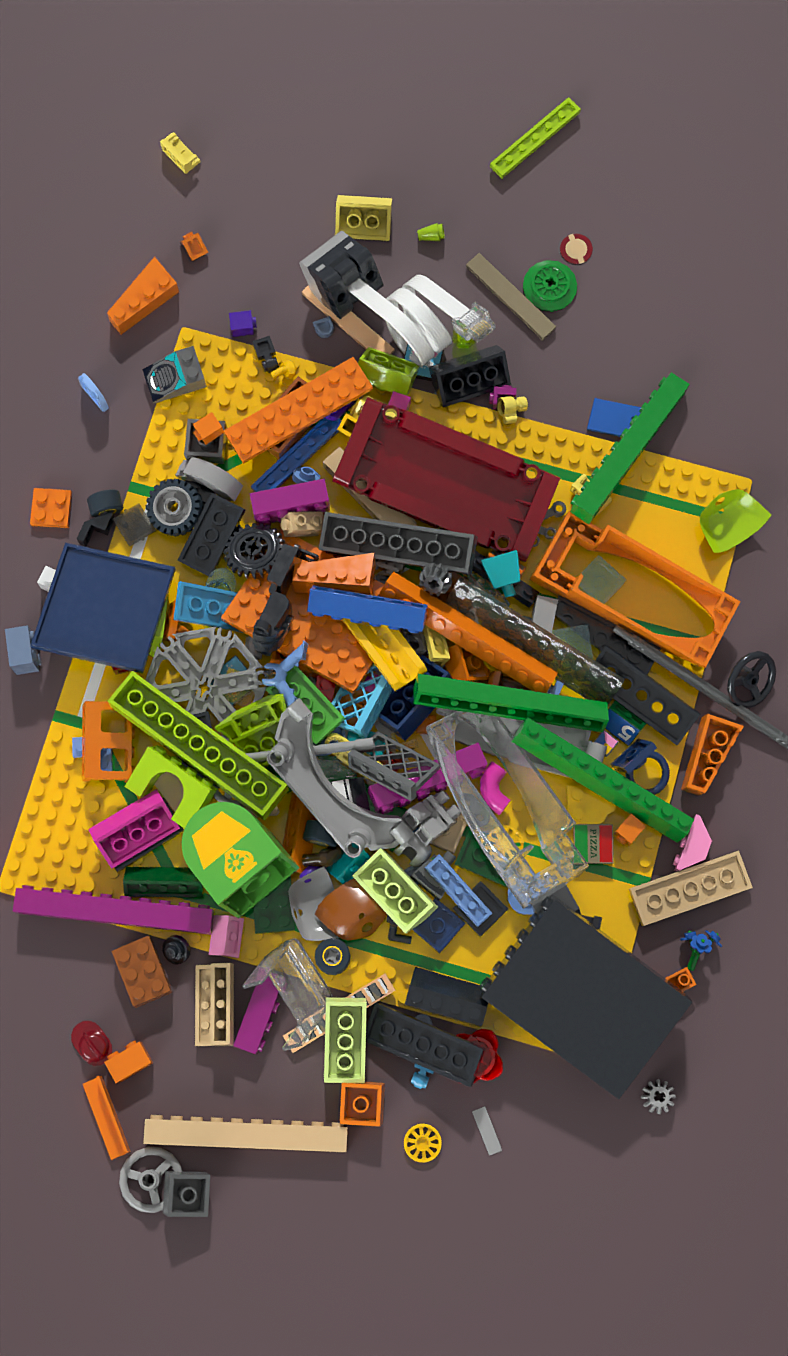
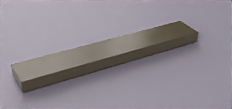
M480 253L466 264V268L542 341L556 329V326Z

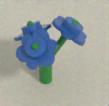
M705 930L704 932L710 938L707 939L704 934L696 935V931H688V933H684L683 938H680V941L689 939L692 954L687 965L689 970H695L700 954L711 952L713 941L722 947L719 943L721 938L718 933L714 931L710 933Z

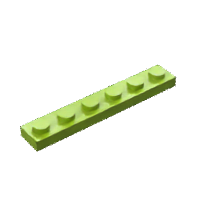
M568 97L490 163V168L503 179L581 112V109Z

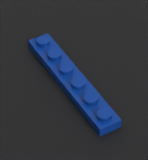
M324 417L252 484L251 489L254 492L279 488L293 475L296 468L301 467L339 431L337 428L342 420L331 421Z

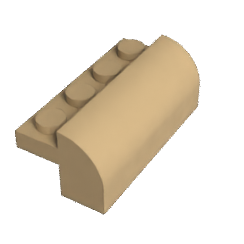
M213 963L211 965H196L195 1046L234 1045V964Z

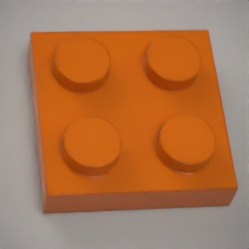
M34 488L30 525L69 528L72 491Z

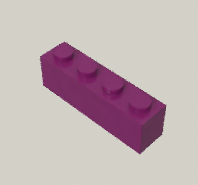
M261 970L234 1042V1047L256 1055L258 1051H263L266 1042L263 1040L265 1032H270L273 1023L270 1021L272 1013H277L280 1004L277 1002L279 994H284L287 985L284 983V978Z

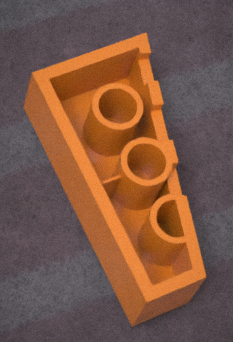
M154 256L107 312L110 322L122 335L179 293L177 283Z
M374 553L295 564L292 579L295 593L310 594V589L313 585L372 595L376 568Z
M710 714L701 717L681 787L682 791L697 796L706 793L719 767L727 757L726 755L730 748L734 745L737 736L742 731L743 725Z

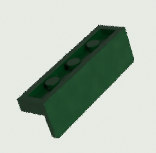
M126 867L123 878L124 896L203 898V885L189 867Z

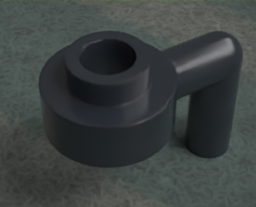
M387 914L386 922L390 923L388 939L394 942L411 944L412 936L396 934L398 925Z

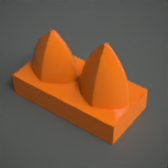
M176 600L169 605L163 640L170 642L169 636L176 640L172 634L189 631L184 626L178 624L181 621L173 620Z

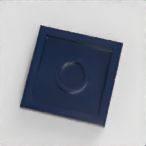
M435 897L433 902L438 908L425 921L412 930L440 954L465 925V922Z

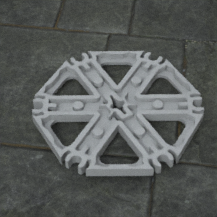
M217 627L172 634L177 641L175 642L169 636L168 639L171 642L169 647L160 643L161 648L165 650L164 652L157 646L145 680L176 703L189 700L186 711L193 715L206 712L209 708L216 718L222 722L236 711L223 694L252 690L255 694L253 702L263 698L267 686L259 688V685L264 684L262 681H259L258 676L264 674L265 671L260 670L256 672V669L263 668V666L235 633L232 640H229L232 636L231 631L228 632L226 637L221 635L223 628H219L217 635H215ZM201 637H208L210 639V645L202 667L196 663L184 648L185 641ZM237 648L249 662L248 670L220 675L229 650ZM165 659L169 660L186 681L157 685L155 677L161 662ZM207 681V686L210 690L205 691L201 697L202 689L199 686L200 684L204 685ZM222 735V737L228 741V738L225 735Z

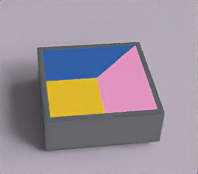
M605 730L594 741L595 743L607 746L605 757L619 743L617 739Z

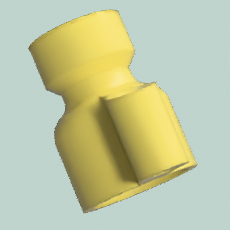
M512 396L500 397L497 401V409L499 414L503 416L504 424L516 423V411L524 412L528 408V402L524 396L517 397L516 399Z

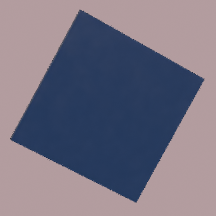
M65 542L30 645L31 648L143 674L175 574V567Z

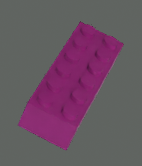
M479 743L433 760L440 764V769L416 792L414 799L421 801L429 797L428 794L434 791L436 793L442 790L445 791L449 785L458 786L463 784L464 780L469 777L476 779L482 776V772L485 771L488 763ZM420 766L421 771L431 769L429 766ZM413 768L407 772H416L418 768ZM419 777L408 778L415 783L420 780ZM378 783L369 786L368 795L376 813L386 815L391 813L392 809L397 806L403 808L411 804L410 800Z

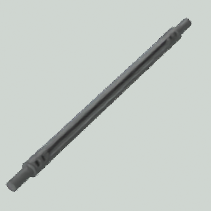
M618 625L614 627L613 632L627 640L629 645L788 749V735L744 706L734 705L729 700V696L637 635L630 634Z

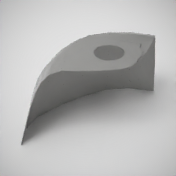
M325 867L298 879L290 886L288 891L293 919L302 938L309 941L340 938L328 929L315 915L318 905L328 894L334 891L332 881ZM308 878L311 879V881L308 883L304 882ZM293 909H295V911H296L297 919H296V917H295V915H294V910H293ZM298 909H301L303 912L301 916L299 914Z

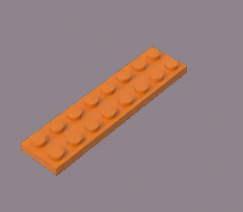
M352 357L224 430V434L244 464L373 390V386L355 358Z

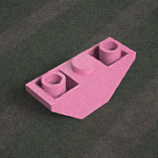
M697 814L693 817L694 821L688 835L680 842L681 853L680 855L676 854L673 861L675 872L687 869L706 859L712 840L701 817Z

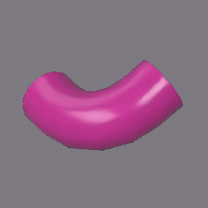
M491 761L480 779V792L483 801L492 811L500 816L511 801L499 789V784L507 772Z

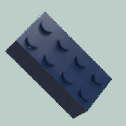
M424 655L420 657L427 668V672L424 673L425 675L453 679L450 673L439 665L430 661ZM416 679L396 691L392 690L377 718L382 725L404 741L413 734L436 708L414 704V684Z

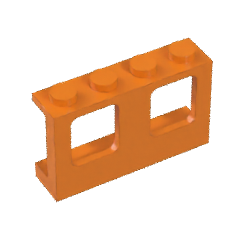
M85 701L82 705V781L124 780V783H127L135 770V767L132 766V758L135 756V747H132V739L135 738V728L132 727V722L125 718V733L102 732L101 711L115 710L111 708L108 702ZM101 749H125L124 771L101 770Z

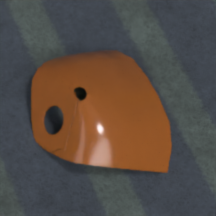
M353 878L328 894L318 905L315 915L335 935L348 941L372 935L386 918L387 913ZM364 913L365 916L359 919V914ZM366 923H373L369 931H362V927Z

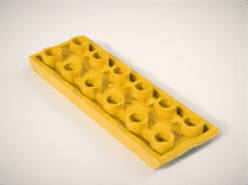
M342 619L394 691L416 679L418 674L427 672L425 664L399 630L389 629L387 625L376 627L369 625V622L353 623L350 619Z

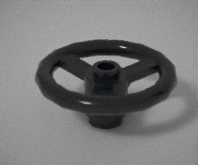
M761 651L748 653L731 670L728 678L727 692L729 700L734 705H742L745 708L755 707L771 692L776 678V666L768 653ZM759 659L752 668L745 666L750 661ZM767 663L769 670L768 679L760 692L757 687L759 682L758 673ZM742 685L749 689L753 699L748 701L740 700L736 696L735 687Z

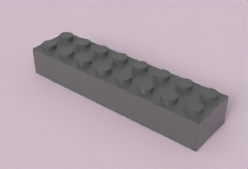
M325 512L319 550L348 556L374 553L375 560L423 568L426 565L430 566L432 563L436 566L441 563L442 568L448 567L449 572L472 575L478 537L473 534Z

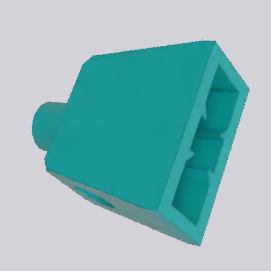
M517 550L481 560V564L493 589L502 587L505 598L516 595L513 584L520 582Z

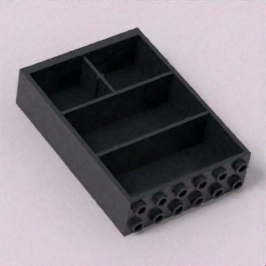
M552 894L550 898L547 896L540 904L542 908L538 914L535 912L528 920L530 924L526 930L521 929L516 936L517 942L514 946L509 945L504 952L505 958L502 962L497 961L492 968L493 974L490 978L485 977L480 984L481 997L617 1099H620L692 1004V1001L686 993Z

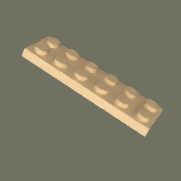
M739 851L635 886L630 888L629 892L641 925L645 926L753 887Z

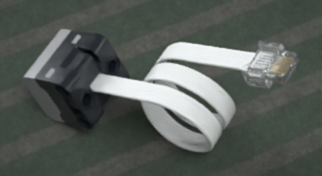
M344 231L337 233L299 262L311 292L325 307L332 311L339 319H342L354 309L353 305L361 300L386 321L393 340L404 355L407 343L415 352L409 358L418 366H424L435 357V352L440 353L447 348V346L452 344V339L439 318L416 296L415 290L453 318L451 322L454 331L466 341L472 338L478 343L496 329L489 312L477 302H474L472 308L469 309L423 275L414 276L402 288L397 289L385 299L377 292L384 284L372 254L366 247L359 244ZM398 303L402 306L404 313L399 310Z

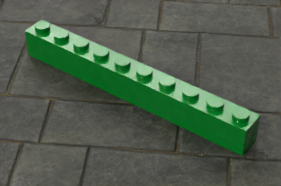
M672 372L667 378H662L658 385L660 387L658 391L653 390L649 397V403L645 402L639 410L641 412L640 415L633 417L630 422L631 427L624 429L620 436L622 438L620 442L616 441L610 449L612 451L611 454L604 456L600 463L602 464L600 469L595 468L590 476L592 478L591 481H586L581 488L582 493L580 496L576 494L570 504L573 506L570 512L587 524L591 523L685 395L690 385Z
M418 674L414 684V704L523 721L530 718L536 723L604 732L609 721L607 702Z
M527 718L519 726L511 742L627 813L633 814L637 819L678 843L688 835L694 819L530 718Z

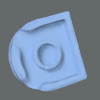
M85 373L80 375L78 380L81 387L102 412L108 410V404L96 385Z

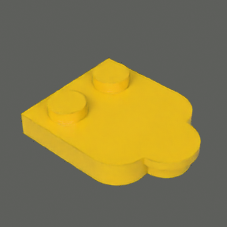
M567 785L568 825L602 824L606 820L607 815L615 811L616 805L583 785Z

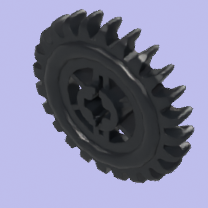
M253 523L250 527L249 524H246L244 529L239 527V532H233L234 537L230 536L228 538L229 542L225 543L226 549L223 551L225 555L224 560L227 562L228 568L232 567L233 573H236L238 570L239 577L244 573L245 578L248 579L251 573L253 578L256 579V575L259 573L264 578V571L268 574L270 573V567H273L283 544H285V540L282 539V534L278 533L276 528L271 529V525L264 527V523H260L259 526ZM261 540L265 541L266 544L262 545ZM245 544V550L241 551V548Z

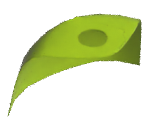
M735 489L719 494L702 511L700 525L713 552L721 553L740 544L757 532L768 521L771 514L747 492ZM725 497L720 505H715L720 498ZM724 508V512L720 514L718 511Z

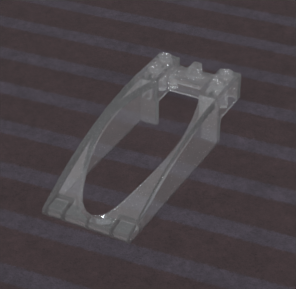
M457 711L426 727L437 761L463 817L484 853L523 909L563 882L567 884L579 877L589 867L567 836V833L576 822L524 750L511 742L514 736L500 717ZM460 722L470 724L481 735L517 786L534 824L542 852L551 863V866L535 874L524 858L534 847L530 844L519 850L458 764L455 751V731Z

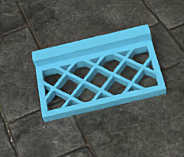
M374 663L368 673L371 672L373 679L364 683L361 682L357 690L362 689L363 696L354 699L351 692L340 687L332 701V704L346 718L344 723H341L338 727L354 732L361 738H367L393 690L383 675L375 678L373 671L378 670ZM375 684L374 691L366 694L364 687ZM349 694L351 701L341 704V698ZM366 700V706L357 710L356 703ZM353 705L355 712L345 715L343 709ZM357 716L358 721L355 726L348 725L347 720Z

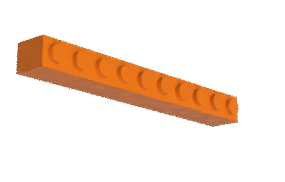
M394 571L378 595L379 597L428 605L426 626L532 691L546 693L558 674L555 670L435 596H430V593Z

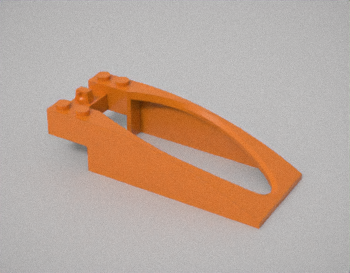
M570 511L563 517L553 539L529 579L557 596L560 595L660 647L661 650L703 668L707 666L741 602L610 525L600 529L592 523L587 524ZM573 542L588 551L610 554L634 561L662 575L691 596L711 616L714 629L709 635L699 638L674 637L653 633L582 592L578 588L584 577L582 574L575 578L559 568Z

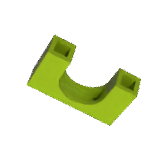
M158 745L147 747L125 787L137 796L144 797L150 793L162 774L170 772L176 775L183 785L184 795L171 819L185 829L191 817L210 803L217 788L213 786V782L209 779L198 776V772L195 769L182 765V761L179 758L166 754L167 751L163 747Z

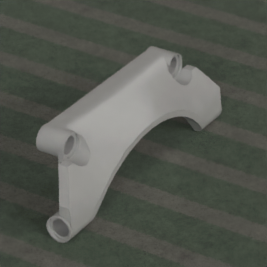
M300 698L295 700L281 714L275 735L278 743L268 752V763L349 857H358L366 847L372 851L379 850L380 848H395L399 844L402 845L414 835V832L401 817L366 810L349 801L332 786L320 768L315 755L312 740L313 713ZM274 752H278L281 758H277ZM351 843L357 844L359 848H354Z

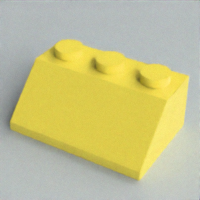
M338 195L336 201L335 235L340 231H344L353 239L390 241L392 198Z

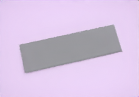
M482 1107L472 1111L489 1156L502 1151L486 1108Z

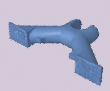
M305 641L280 664L267 663L264 666L265 669L275 670L276 675L273 679H262V683L266 686L276 687L280 694H284L287 707L298 699L294 696V689H291L286 682L287 672L294 666L299 667L301 660H306L309 644Z

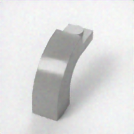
M191 457L190 460H183L175 474L180 480L194 481L206 486L219 497L228 501H235L243 487L237 479L223 469L195 457Z

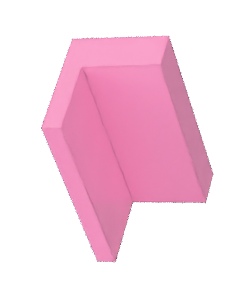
M214 915L209 955L239 958L244 918Z

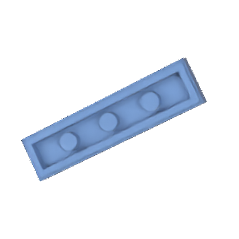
M440 854L424 867L477 927L492 914Z

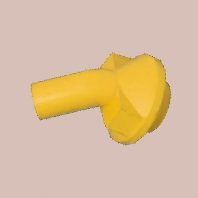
M292 361L282 362L280 368L272 371L270 374L273 379L281 375L286 379H292L296 374V366Z

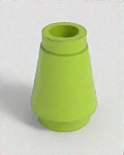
M435 223L417 230L419 241H441V239L445 238L443 224Z

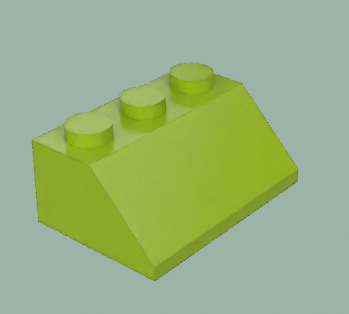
M370 347L366 349L358 361V365L372 386H375L380 391L392 393L394 391L406 396L411 391L420 368L414 362Z

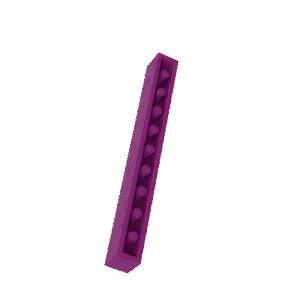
M22 885V888H16L13 912L17 914L208 935L212 933L214 910L210 909L209 905L198 904V908L190 907V903L179 902L178 905H171V901L159 900V903H151V899L147 898L133 901L132 897L120 896V899H114L110 894H100V897L92 896L93 893L82 891L81 895L73 894L72 890L61 889L60 893L53 892V888L42 887V890H34V886Z

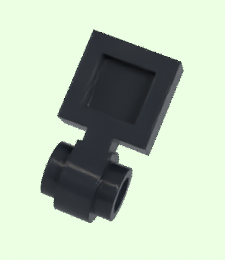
M270 336L252 341L258 360L264 359L261 362L264 372L271 373L279 368L276 357L272 358V356L276 355V351Z

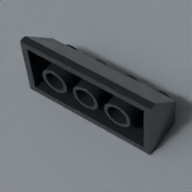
M498 345L429 367L432 385L443 408L492 392L494 387L511 386L506 354Z
M415 967L404 1006L482 1027L488 1002L481 997V987L478 984Z

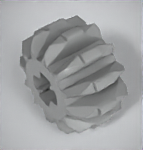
M656 1079L655 1086L649 1081L648 1086L650 1089L643 1087L642 1090L648 1094L641 1095V1099L648 1100L643 1104L644 1107L651 1104L649 1112L652 1113L656 1108L657 1114H661L662 1108L665 1112H669L667 1104L674 1106V1103L669 1101V1099L676 1098V1095H669V1092L673 1091L674 1088L669 1087L666 1089L667 1081H664L660 1086V1080ZM655 1092L662 1093L661 1102L654 1100Z

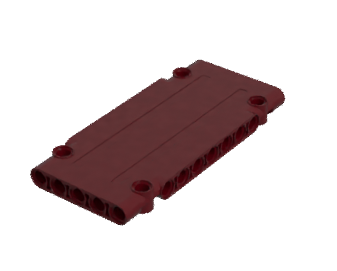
M367 397L332 479V482L351 489L359 495H365L373 502L440 530L473 534L478 537L477 545L483 548H492L501 554L517 550L518 560L526 562L560 481V477L541 470L534 464L529 465L520 457L413 412H403L396 406L386 405L370 397ZM391 411L395 413L396 417L388 419L385 414ZM526 471H534L535 478H529L526 475ZM358 481H364L366 482L367 487L364 489H359L356 483ZM498 540H505L507 547L500 548L497 543Z

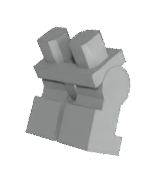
M444 790L435 795L431 794L422 802L409 808L401 817L412 831L419 827L414 834L425 846H428L433 840L457 822L455 819L462 813L456 804H453L448 810L443 806L450 799Z

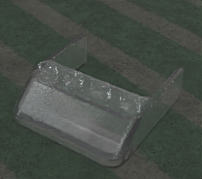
M293 938L285 941L267 954L243 984L244 989L262 984L269 976L297 1020L296 1029L282 1047L284 1051L303 1046L325 1014L326 997L333 998L330 989L299 940Z

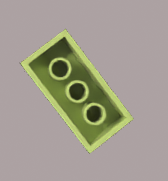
M381 848L352 875L404 933H408L421 924L438 908L388 852Z

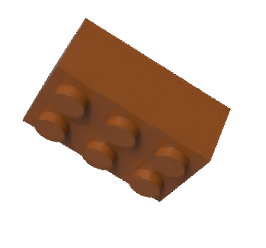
M149 935L112 951L133 1007H140L173 993L153 940Z

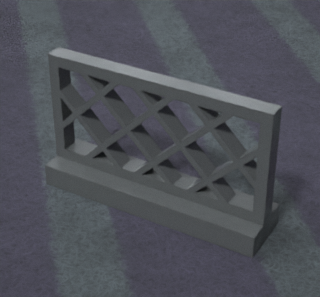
M378 731L372 736L374 742L380 740L385 745H377L375 749L363 751L352 749L348 753L349 768L410 801L416 797V792L440 769V764ZM397 749L401 753L389 754V750ZM386 750L387 753L386 755H375V751ZM372 752L373 756H365L363 753ZM412 757L416 759V761L405 762L404 758ZM402 758V763L391 764L392 759ZM388 760V764L382 765L377 761ZM420 766H429L431 769L421 771ZM417 767L418 771L407 772L406 768ZM404 768V773H397L393 771V769ZM419 777L420 780L415 783L408 778Z

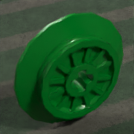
M546 260L536 263L528 270L524 277L523 290L525 297L536 308L553 312L565 308L572 302L577 291V281L574 273L568 266L559 261ZM549 282H553L551 287L548 286Z

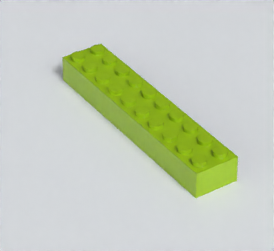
M131 671L109 698L108 703L111 708L264 821L289 791L286 783L135 672Z

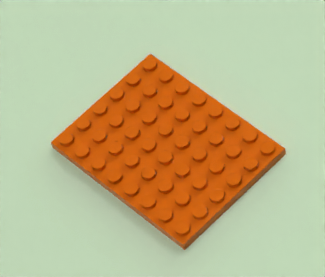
M282 529L279 532L282 534L285 544L293 547L295 544L300 545L301 549L317 554L319 560L335 558L298 537H284ZM266 571L263 574L264 578L257 573L256 579H254L252 574H250L221 616L223 622L252 638L254 625L260 618L271 595L269 588L272 583L268 582L267 577L269 574ZM374 579L372 595L378 596L384 584ZM292 582L286 597L291 602L294 619L283 644L277 652L288 657L303 641L307 642L309 645L306 660H301L299 664L354 694L372 667L373 661L343 620L332 619L329 615L318 617L312 615V612H307L309 593H295Z

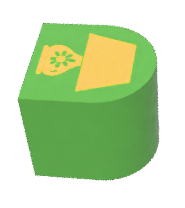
M217 802L201 808L191 817L183 832L182 853L186 864L214 901L237 918L243 916L300 868L265 825L245 808L234 803Z

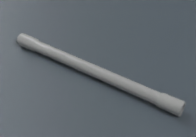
M372 737L347 742L313 745L315 755L346 752L352 749L356 751L375 749V742ZM269 751L246 753V755L256 762L267 761ZM274 752L277 758H281L278 752Z

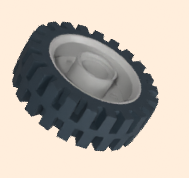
M167 479V481L159 482L160 485L153 487L154 491H150V498L147 497L146 500L148 502V505H146L148 512L146 514L150 523L160 532L170 536L185 535L186 532H191L203 510L202 506L204 504L201 500V495L195 487L183 480ZM178 503L177 510L172 512V506Z

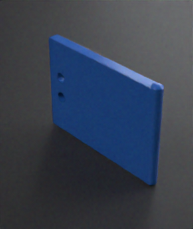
M594 398L587 430L620 437L625 428L629 429L631 427L630 422L635 415H640L641 412L639 410L641 407Z

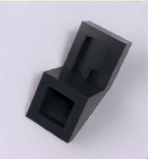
M108 512L85 521L77 536L78 543L86 547L94 530L108 536L115 520L113 513Z

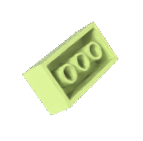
M326 997L324 1082L365 1083L366 998Z

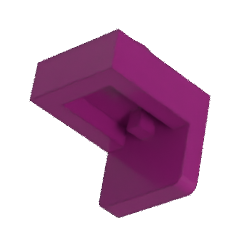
M509 385L494 387V392L490 393L489 404H493L492 410H496L497 401L500 397L512 396L516 399L517 388H512Z

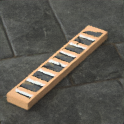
M385 973L345 998H366V1008L394 992L395 988ZM325 1010L283 1035L292 1053L325 1034Z

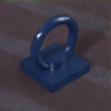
M637 739L610 764L615 770L624 772L626 778L636 783L633 777L634 770L643 766L647 758L655 759L661 766L662 777L655 787L646 789L654 795L660 793L669 781V765L660 753L654 751L657 747L651 741Z

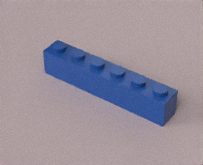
M313 585L310 589L307 612H312V615L318 617L329 615L335 620L346 618L350 619L353 623H362L363 621L369 622L371 626L387 625L389 629L400 630V628L408 629V632L419 633V631L422 632L425 628L428 605Z

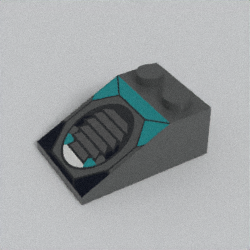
M194 346L175 351L142 369L153 404L206 387Z

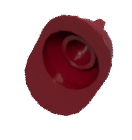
M82 1021L73 1028L71 1041L84 1061L90 1065L98 1066L109 1060L107 1056L112 1054V1044L100 1026L92 1021Z

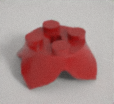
M480 1029L470 1035L465 1033L456 1035L486 1048L473 1084L478 1080H493L502 1074L503 1062L497 1053L498 1039L493 1030Z

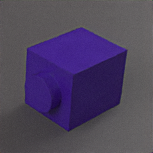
M251 310L229 313L232 337L254 335L253 328H257L256 317H252Z

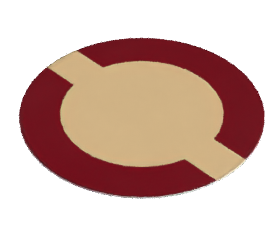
M581 234L568 235L560 245L562 257L573 264L586 262L591 257L593 251L591 241Z

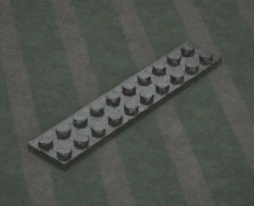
M462 577L458 579L444 602L558 672L555 680L564 683L563 685L588 700L607 702V705H609L625 681L624 678Z

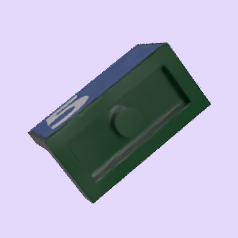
M615 700L608 709L609 721L605 729L630 746L647 723Z

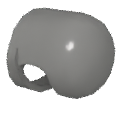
M414 834L407 842L400 845L394 853L398 856L405 854L411 860V866L420 867L430 858L432 848L430 844L425 846Z

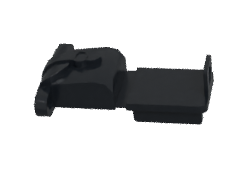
M283 544L267 577L268 582L272 583L269 588L271 595L260 618L256 621L252 633L254 649L265 656H271L272 652L277 651L281 647L294 619V616H292V605L286 594L292 583L295 564L301 563L302 560L307 562L319 561L317 554L301 549V546L297 544L294 547Z

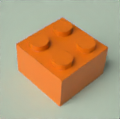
M342 1083L340 1124L380 1127L383 1124L385 1083Z

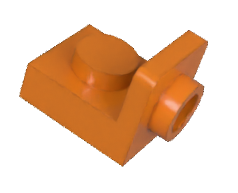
M193 232L182 236L184 240L180 241V243L184 246L191 261L208 253L199 233L193 234Z

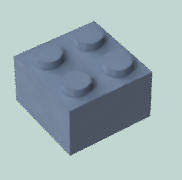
M29 626L5 629L9 666L16 675L38 672L39 665H42L41 656L37 653V649H33L30 646L35 632Z

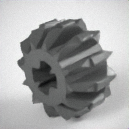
M434 563L430 564V566L426 565L419 575L420 586H424V591H430V596L433 593H436L437 596L441 595V593L445 594L452 584V573L448 572V567L442 568L441 563L438 566Z

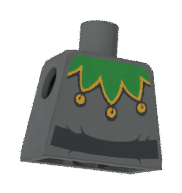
M447 851L443 859L451 866L456 857ZM434 854L410 877L415 882L418 881V884L433 897L440 900L445 890L424 868L437 856Z

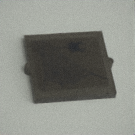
M139 503L128 510L125 509L123 513L113 518L114 523L129 547L140 540L144 541L145 537L156 531Z

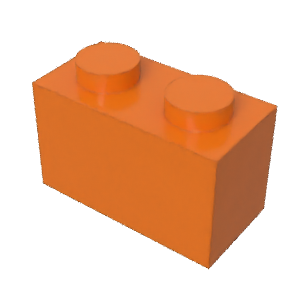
M132 1041L125 1046L126 1050L121 1053L116 1051L107 1056L109 1060L104 1063L116 1084L153 1064L142 1042L136 1043V1041Z

